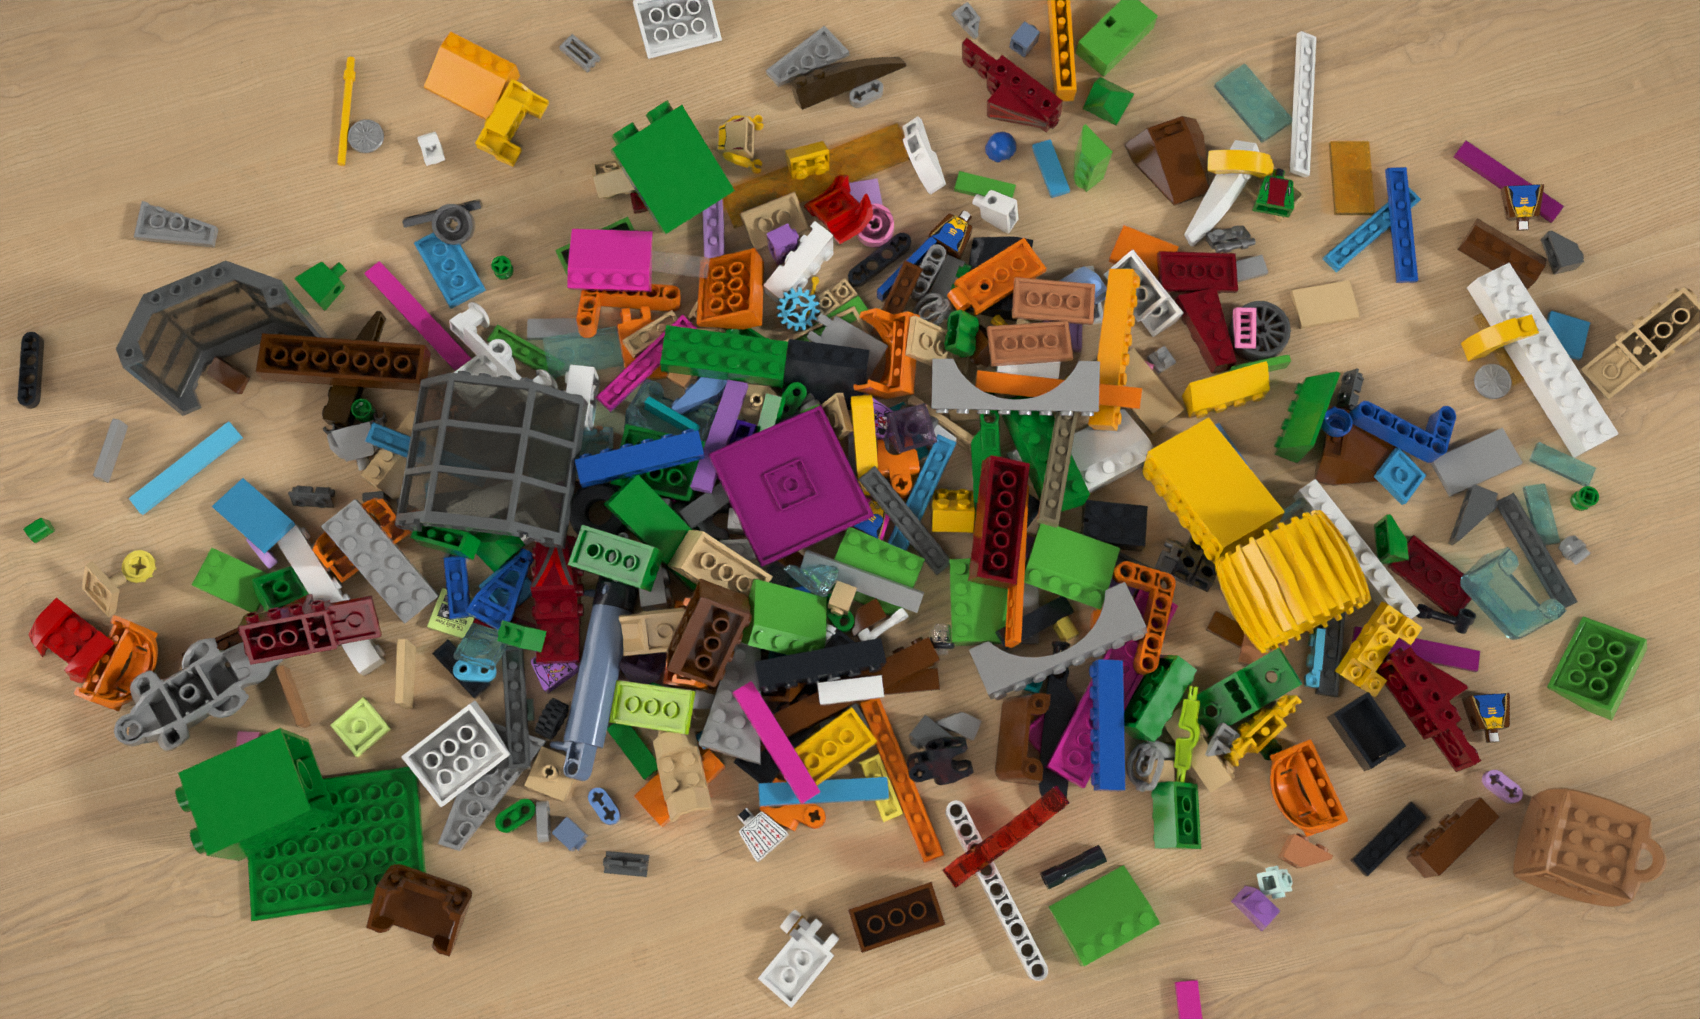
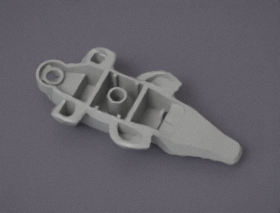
M215 638L199 640L190 645L184 654L181 671L160 680L150 670L138 675L132 681L130 691L136 705L130 710L129 714L122 716L116 722L114 727L115 737L121 743L132 747L157 741L159 746L165 751L176 749L190 738L188 729L209 716L225 718L234 715L249 698L243 689L263 682L284 659L250 665L248 656L244 652V642L226 650L217 649L218 645L215 642ZM229 661L231 666L226 667L225 662ZM128 727H130L129 735H127L126 729Z

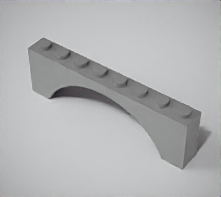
M933 359L931 408L936 409V413H948L949 409L957 410V414H969V410H977V414H990V410H998V414L1010 415V411H1019V415H1031V411H1040V415H1052L1053 411L1060 412L1061 416H1073V412H1081V416H1094V412H1099L1100 361H1079L1070 376L1053 390L1034 398L1013 400L995 397L975 387L963 376L954 359Z
M1124 582L1105 590L1103 609L1094 627L1082 640L1062 652L1045 657H1022L1002 651L989 641L971 648L969 651L990 699L999 700L1007 696L1008 692L1013 690L1020 691L1026 688V685L1029 683H1039L1045 680L1046 676L1050 674H1060L1066 670V667L1081 665L1086 661L1085 659L1092 656L1094 658L1099 657L1108 649H1118L1125 645L1124 642L1131 639L1133 641L1139 640L1147 633V627Z

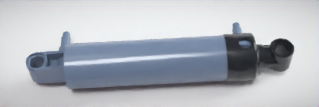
M611 579L598 581L596 589L584 591L585 596L593 598V608L563 741L565 742L552 741L550 743L551 748L567 752L563 768L565 776L579 781H586L591 776L597 748L603 749L616 680L619 677L624 653L619 616L633 614L638 593L637 588Z

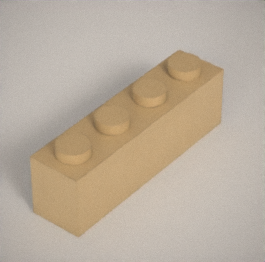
M1182 707L1173 712L1171 719L1164 725L1175 742L1178 737H1190L1189 731L1178 727ZM1201 725L1199 726L1200 738L1197 745L1193 748L1191 765L1210 793L1232 780L1235 777L1233 774L1235 770L1220 755L1209 757L1205 755L1210 740L1208 738V731Z

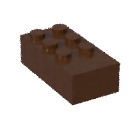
M1481 797L1466 800L1451 815L1447 814L1439 821L1441 825L1436 829L1432 828L1424 835L1425 840L1421 844L1416 843L1409 850L1411 854L1406 859L1424 878L1440 876L1499 816Z
M932 882L848 910L861 953L946 925Z

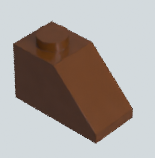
M979 324L978 332L975 336L976 348L969 359L975 365L981 364L988 367L991 361L987 329Z

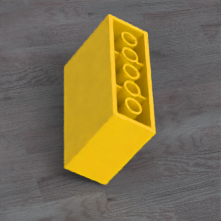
M1209 417L1147 453L1142 469L1143 476L1154 485L1156 493L1164 498L1169 510L1177 515L1182 527L1188 529L1193 541L1201 546L1206 558L1214 564L1220 557L1226 559L1225 553L1228 551L1235 553L1237 545L1241 544L1244 547L1250 544L1249 538L1254 537L1257 540L1265 536L1264 530L1268 529L1269 532L1277 529V524L1280 523L1285 511Z

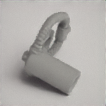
M936 292L923 296L913 309V313L917 315L919 313L920 318L926 321L939 316V319L933 322L937 326L944 319L948 321L951 312L957 311L948 299L942 296L941 293ZM933 298H937V299H938V300L933 301V302H931V303H929V304H926V305L923 306V307L921 308V310H920L921 305H923V304H924L925 302H927L928 300L933 299ZM936 306V312L930 313L927 317L923 316L927 309Z
M1155 740V742L1148 741L1147 743L1143 742L1135 746L1127 761V774L1130 781L1135 785L1136 790L1144 792L1145 790L1155 789L1161 775L1160 773H1162L1163 761L1175 762V745ZM1140 750L1141 752L1136 762V772L1139 776L1147 777L1153 769L1154 760L1158 759L1157 770H1155L1156 772H1154L1155 774L1150 784L1137 779L1134 775L1133 761ZM1147 755L1150 757L1149 761H1147L1148 767L1145 772H1142L1141 764L1144 761V756Z

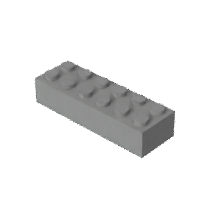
M354 499L321 526L404 624L439 597V594L358 500Z

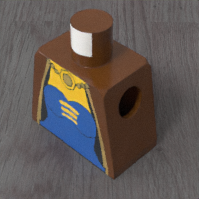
M1544 184L1504 186L1501 189L1506 220H1516V231L1529 230V220L1539 217Z
M962 211L958 217L949 213L929 233L928 238L932 236L936 240V245L938 244L945 248L946 254L960 260L972 234L973 227L968 224L972 216L966 211Z
M1510 693L1469 695L1462 698L1472 731H1484L1486 743L1500 742L1498 730H1503L1510 726Z

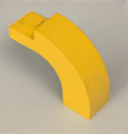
M1247 150L1209 151L1207 171L1215 174H1249L1264 179L1267 175L1271 176L1274 166L1272 159H1270L1271 155Z
M1532 314L1517 319L1512 318L1481 330L1465 339L1461 345L1469 362L1488 356L1492 351L1509 343L1535 336L1539 331Z

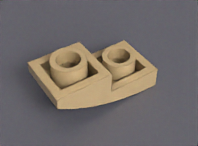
M843 279L830 291L827 289L814 301L819 302L816 307L823 315L827 316L858 296V293L847 279Z

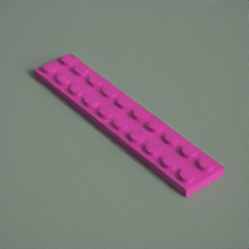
M1138 589L1133 600L1142 618H1144L1149 592ZM1156 600V606L1162 609V603ZM1173 602L1171 604L1167 627L1178 608V605H1176ZM1152 619L1151 624L1154 628L1157 629L1158 624L1155 620ZM1133 639L1124 642L1125 645L1118 649L1111 648L1106 650L1102 660H1123L1124 711L1143 676L1136 673L1133 668L1138 640L1133 641ZM1147 639V646L1153 649V642ZM1143 659L1142 665L1144 668H1147L1148 662ZM1092 679L1046 765L1048 769L1082 789L1086 787L1094 771V764L1091 763L1090 759L1091 752L1093 751V742L1090 740V732L1093 729V721L1090 719V709L1093 708V699L1090 698Z

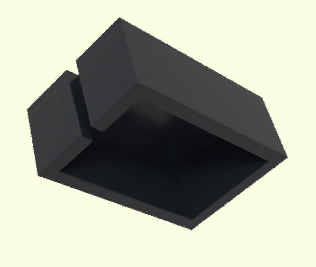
M1087 500L1082 506L1081 524L1083 525L1081 527V534L1119 547L1120 550L1141 552L1146 545L1148 506Z
M1369 692L1360 695L1327 717L1363 771L1374 768L1388 757L1406 747Z

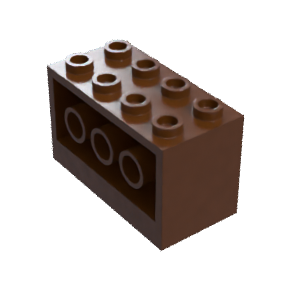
M700 578L667 648V670L716 687L718 681H722L724 678L727 662L731 663L733 659L735 645H739L742 640L744 627H748L751 622V605H749L748 596Z

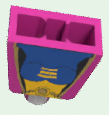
M866 498L874 517L852 528L883 541L890 518L876 501Z

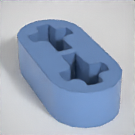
M602 788L592 789L589 792L588 801L597 815L607 825L616 824L620 820L621 813L611 797ZM596 792L598 794L603 793L602 800L605 803L601 806L598 801H593ZM606 807L611 812L615 810L614 820L605 819L607 813L604 809Z

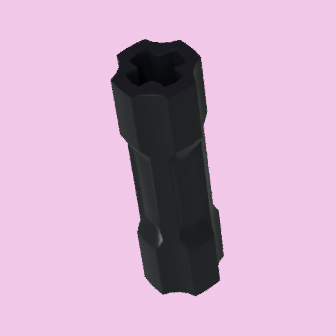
M1097 845L1068 861L1040 872L1046 888L1049 890L1082 872L1107 862L1101 847Z

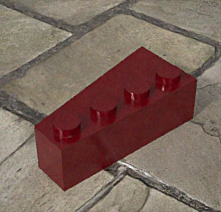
M1217 288L1177 295L1175 303L1183 311L1181 319L1184 325L1188 327L1191 337L1198 345L1200 353L1211 373L1229 371L1236 364V358Z

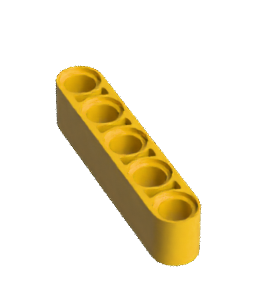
M872 395L851 396L857 481L865 496L870 494L858 479L873 466L878 469Z

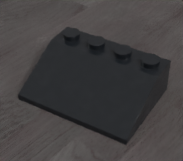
M1015 236L973 237L969 265H972L971 270L1022 238ZM1025 238V240L1032 248L1034 240ZM983 284L981 289L986 290L989 286ZM1013 293L978 315L989 317L1000 315L1003 319L1017 321V319H1012ZM970 305L965 312L974 314V308Z
M789 339L782 394L791 383L799 382L805 386L807 395L811 393L821 404L834 394L843 393L847 409L852 410L851 396L864 395L863 392L855 391L853 385H864L866 382L870 350ZM795 388L792 392L793 395L799 396L800 390Z

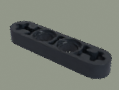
M906 233L895 235L853 267L848 273V282L851 286L855 288L863 286L905 254L911 247L910 236ZM899 240H901L902 242L906 240V245L904 246L903 244H901L900 246H898ZM889 250L893 256L886 259L882 256V252ZM869 262H875L878 267L875 270H869L866 265ZM861 268H863L864 273L860 276V281L857 279L853 280V275L859 276L862 273Z
M27 332L21 340L17 399L21 405L28 409L37 407L41 398L44 340L35 332ZM33 338L36 339V342H33L32 345L29 344V342L33 341ZM35 356L36 362L32 365H27L28 358ZM34 375V382L26 384V378ZM30 395L32 396V399H29L28 402L25 401V399H28Z

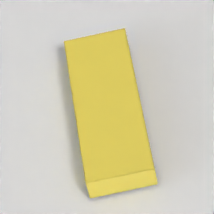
M877 754L860 761L859 763L865 778L887 777L889 799L875 800L882 821L886 822L903 815L880 755Z

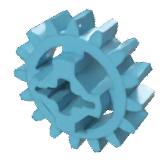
M798 287L797 292L790 288V294L783 292L785 298H778L781 305L776 306L780 310L776 315L777 317H783L780 321L781 324L787 322L786 328L790 329L794 326V331H798L799 327L802 330H806V324L812 327L811 320H817V317L814 315L820 312V310L815 309L819 302H813L816 296L814 294L808 296L809 290L806 289L802 293L801 287ZM798 296L805 297L809 302H801ZM790 299L789 307L785 308L787 301ZM796 304L798 306L803 307L802 309H800L799 314L797 312H792L793 309L796 308ZM811 310L809 316L805 319L807 311ZM795 316L797 322H792L787 317Z

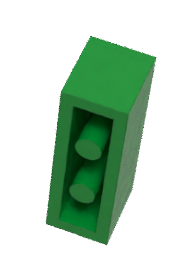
M423 525L421 532L413 531L410 536L411 539L424 547L471 560L474 559L481 543L479 539L469 532L433 526L426 527Z

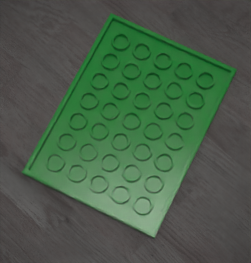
M410 767L323 779L337 818L248 857L251 921L372 904L376 886L388 868L394 864L405 865L426 873L419 780Z

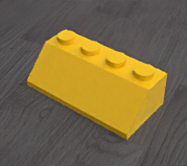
M1267 361L1189 383L1182 394L1189 418L1195 416L1196 418H1202L1212 411L1219 413L1225 411L1229 406L1240 407L1250 400H1253V402L1263 400L1270 390Z

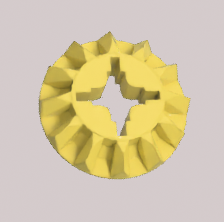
M133 551L123 560L122 573L131 582H146L148 578L153 577L152 574L156 570V560L146 551ZM141 562L146 568L140 569L138 572L132 566L140 565Z

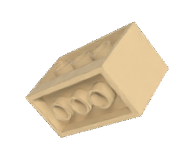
M689 530L667 565L696 585L701 578L748 597L753 579L770 582L773 577L703 531Z

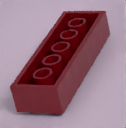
M993 455L982 461L968 581L1005 589L1017 585L1030 463Z

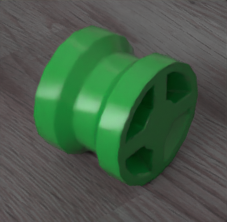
M497 256L492 260L491 268L498 279L507 280L513 275V266L506 256Z

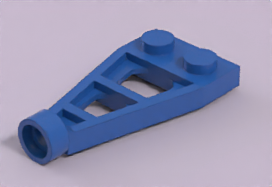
M521 549L519 554L475 595L466 609V613L499 630L502 620L510 622L515 614L529 568L535 560L532 553L526 549ZM510 571L520 574L514 587L503 582V579ZM498 588H503L509 591L510 594L507 604L503 607L489 600L490 595Z

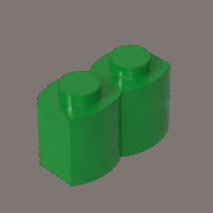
M963 310L951 312L947 322L948 332L944 341L945 350L961 358L972 356L976 348L975 336L979 327L978 318Z

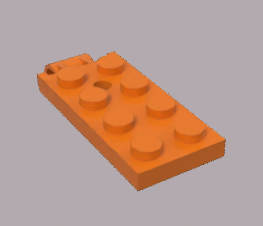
M1022 238L955 280L954 286L956 288L952 289L947 294V297L956 310L965 311L971 305L974 308V314L978 315L1013 293L1015 277L1035 279L1046 272V267L1025 238ZM983 284H987L989 287L988 289L983 290L981 289V286Z

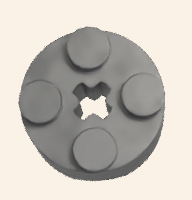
M446 204L440 207L434 214L432 229L436 237L442 242L451 245H461L473 236L475 221L472 214L466 208L456 204ZM452 220L458 222L455 230L449 227V224H452Z

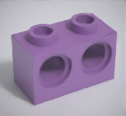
M788 223L767 233L768 250L777 266L784 263L790 251H796L799 245L797 241L799 236L795 229L790 228Z

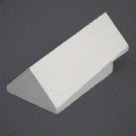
M1131 250L1110 268L1134 269L1140 277V286L1136 288L1137 306L1134 307L1133 315L1137 322L1142 321L1153 337L1179 320L1183 311L1134 250ZM1109 270L1104 274L1107 280L1109 276Z

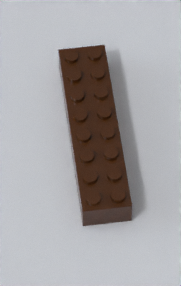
M262 333L255 372L263 380L419 391L421 380L428 377L431 353L426 345Z

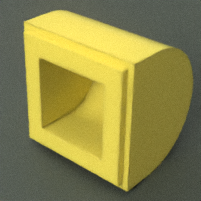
M1069 616L1060 619L1053 625L1054 631L1063 642H1068L1079 635Z

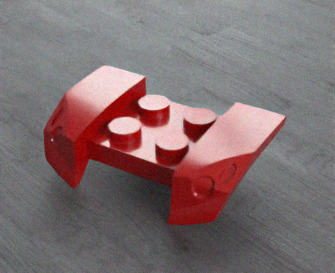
M848 175L836 176L826 191L803 205L812 217L816 216L829 229V232L839 244L862 232L873 218V208L868 194L866 193L860 203L850 194Z
M57 597L36 618L28 634L32 644L42 657L46 654L47 648H49L68 663L64 671L70 677V680L78 683H83L87 679L95 664L114 645L111 639L94 628Z

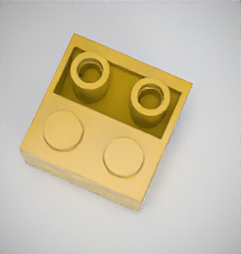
M824 141L785 150L786 162L792 180H801L809 175H821L829 171V150Z
M945 488L935 490L932 496V532L973 533L975 517L973 491L967 489L947 490Z

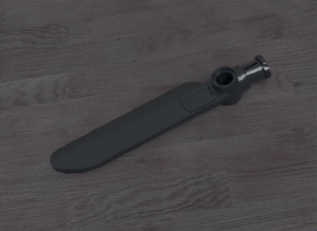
M1053 641V655L1059 653L1060 650L1062 652L1070 648L1071 644L1063 641ZM1066 667V670L1062 672V679L1055 678L1053 674L1047 676L1046 694L1051 695L1049 708L1044 713L1040 752L1043 777L1042 782L1038 786L1045 805L1055 812L1065 809L1069 780L1048 769L1046 765L1075 711L1076 698L1067 687L1069 667Z

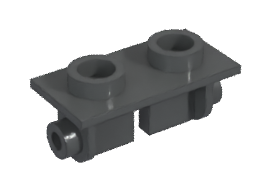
M1358 368L1344 372L1336 407H1346L1347 410L1351 411L1357 406L1359 395L1355 394L1354 391L1357 393L1361 392L1364 381L1363 374L1359 373Z
M297 485L292 488V491L288 492L293 506L334 508L332 498L335 497V490L331 489V487H316L315 493H312L313 487Z
M606 851V857L603 860L604 873L647 877L649 855Z

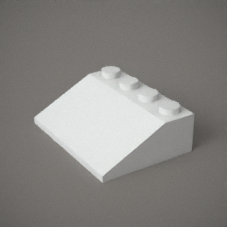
M712 0L633 1L648 59L722 40Z
M1125 409L1120 410L1122 420L1121 424L1118 425L1117 431L1093 430L1088 426L1074 434L1071 454L1089 493L1143 467L1148 451L1154 448L1147 435Z
M473 701L401 757L439 806L443 807L508 757L510 753L488 716L477 702Z

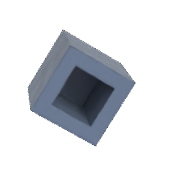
M1024 21L1011 37L1009 48L1025 58L1038 42L1040 31L1034 25H1029Z
M566 817L552 832L572 852L575 850L579 851L587 843L585 839L588 835L569 817Z

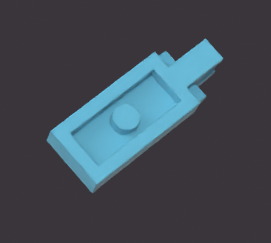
M1317 628L1314 630V634L1309 635L1308 646H1311V653L1307 655L1306 660L1309 673L1304 676L1305 687H1319L1326 629Z

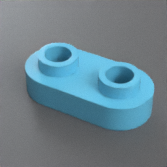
M461 659L455 663L453 674L458 680L463 682H490L496 677L497 669L489 660ZM466 666V667H467V671L464 672V673H461V672H460L461 667ZM488 667V672L483 674L481 672L482 668Z

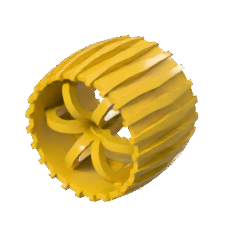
M1313 510L1311 514L1309 512L1303 513V518L1300 520L1297 516L1292 517V523L1288 525L1280 522L1277 524L1279 529L1269 532L1268 529L1264 530L1265 536L1257 540L1254 537L1249 538L1250 544L1244 547L1241 544L1237 545L1235 553L1228 551L1225 553L1226 559L1220 557L1215 562L1217 577L1233 616L1246 636L1261 653H1269L1271 649L1279 648L1278 644L1280 643L1285 647L1289 645L1288 640L1292 638L1299 641L1301 640L1300 635L1307 631L1310 635L1314 634L1313 628L1321 624L1326 628L1328 627L1327 621L1333 618L1339 621L1342 619V613L1346 612L1350 615L1354 612V606L1360 609L1363 607V604L1365 605L1371 600L1366 579L1353 550L1339 529L1322 510Z

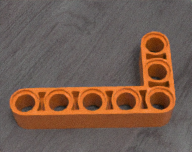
M652 284L651 292L582 290L576 318L579 334L584 338H591L596 334L601 306L641 309V306H649L650 310L677 311L681 307L680 290L676 286Z
M1124 561L1114 568L1112 575L1114 581L1119 584L1125 582L1129 587L1149 592L1143 618L1147 627V633L1138 640L1133 668L1136 673L1146 675L1155 671L1158 667L1176 581L1169 573ZM1121 568L1127 571V577L1121 574ZM1141 574L1146 576L1147 583H1144L1141 580ZM1160 580L1166 583V589L1161 586ZM1156 600L1162 603V609L1156 606ZM1152 619L1157 622V624H1158V628H1157V629L1152 626V624H1151V620H1152ZM1147 639L1153 642V649L1147 646ZM1143 659L1148 662V664H1149V668H1148V669H1146V668L1143 667V665H1142Z

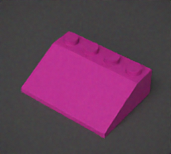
M572 229L567 288L571 290L651 292L653 231Z

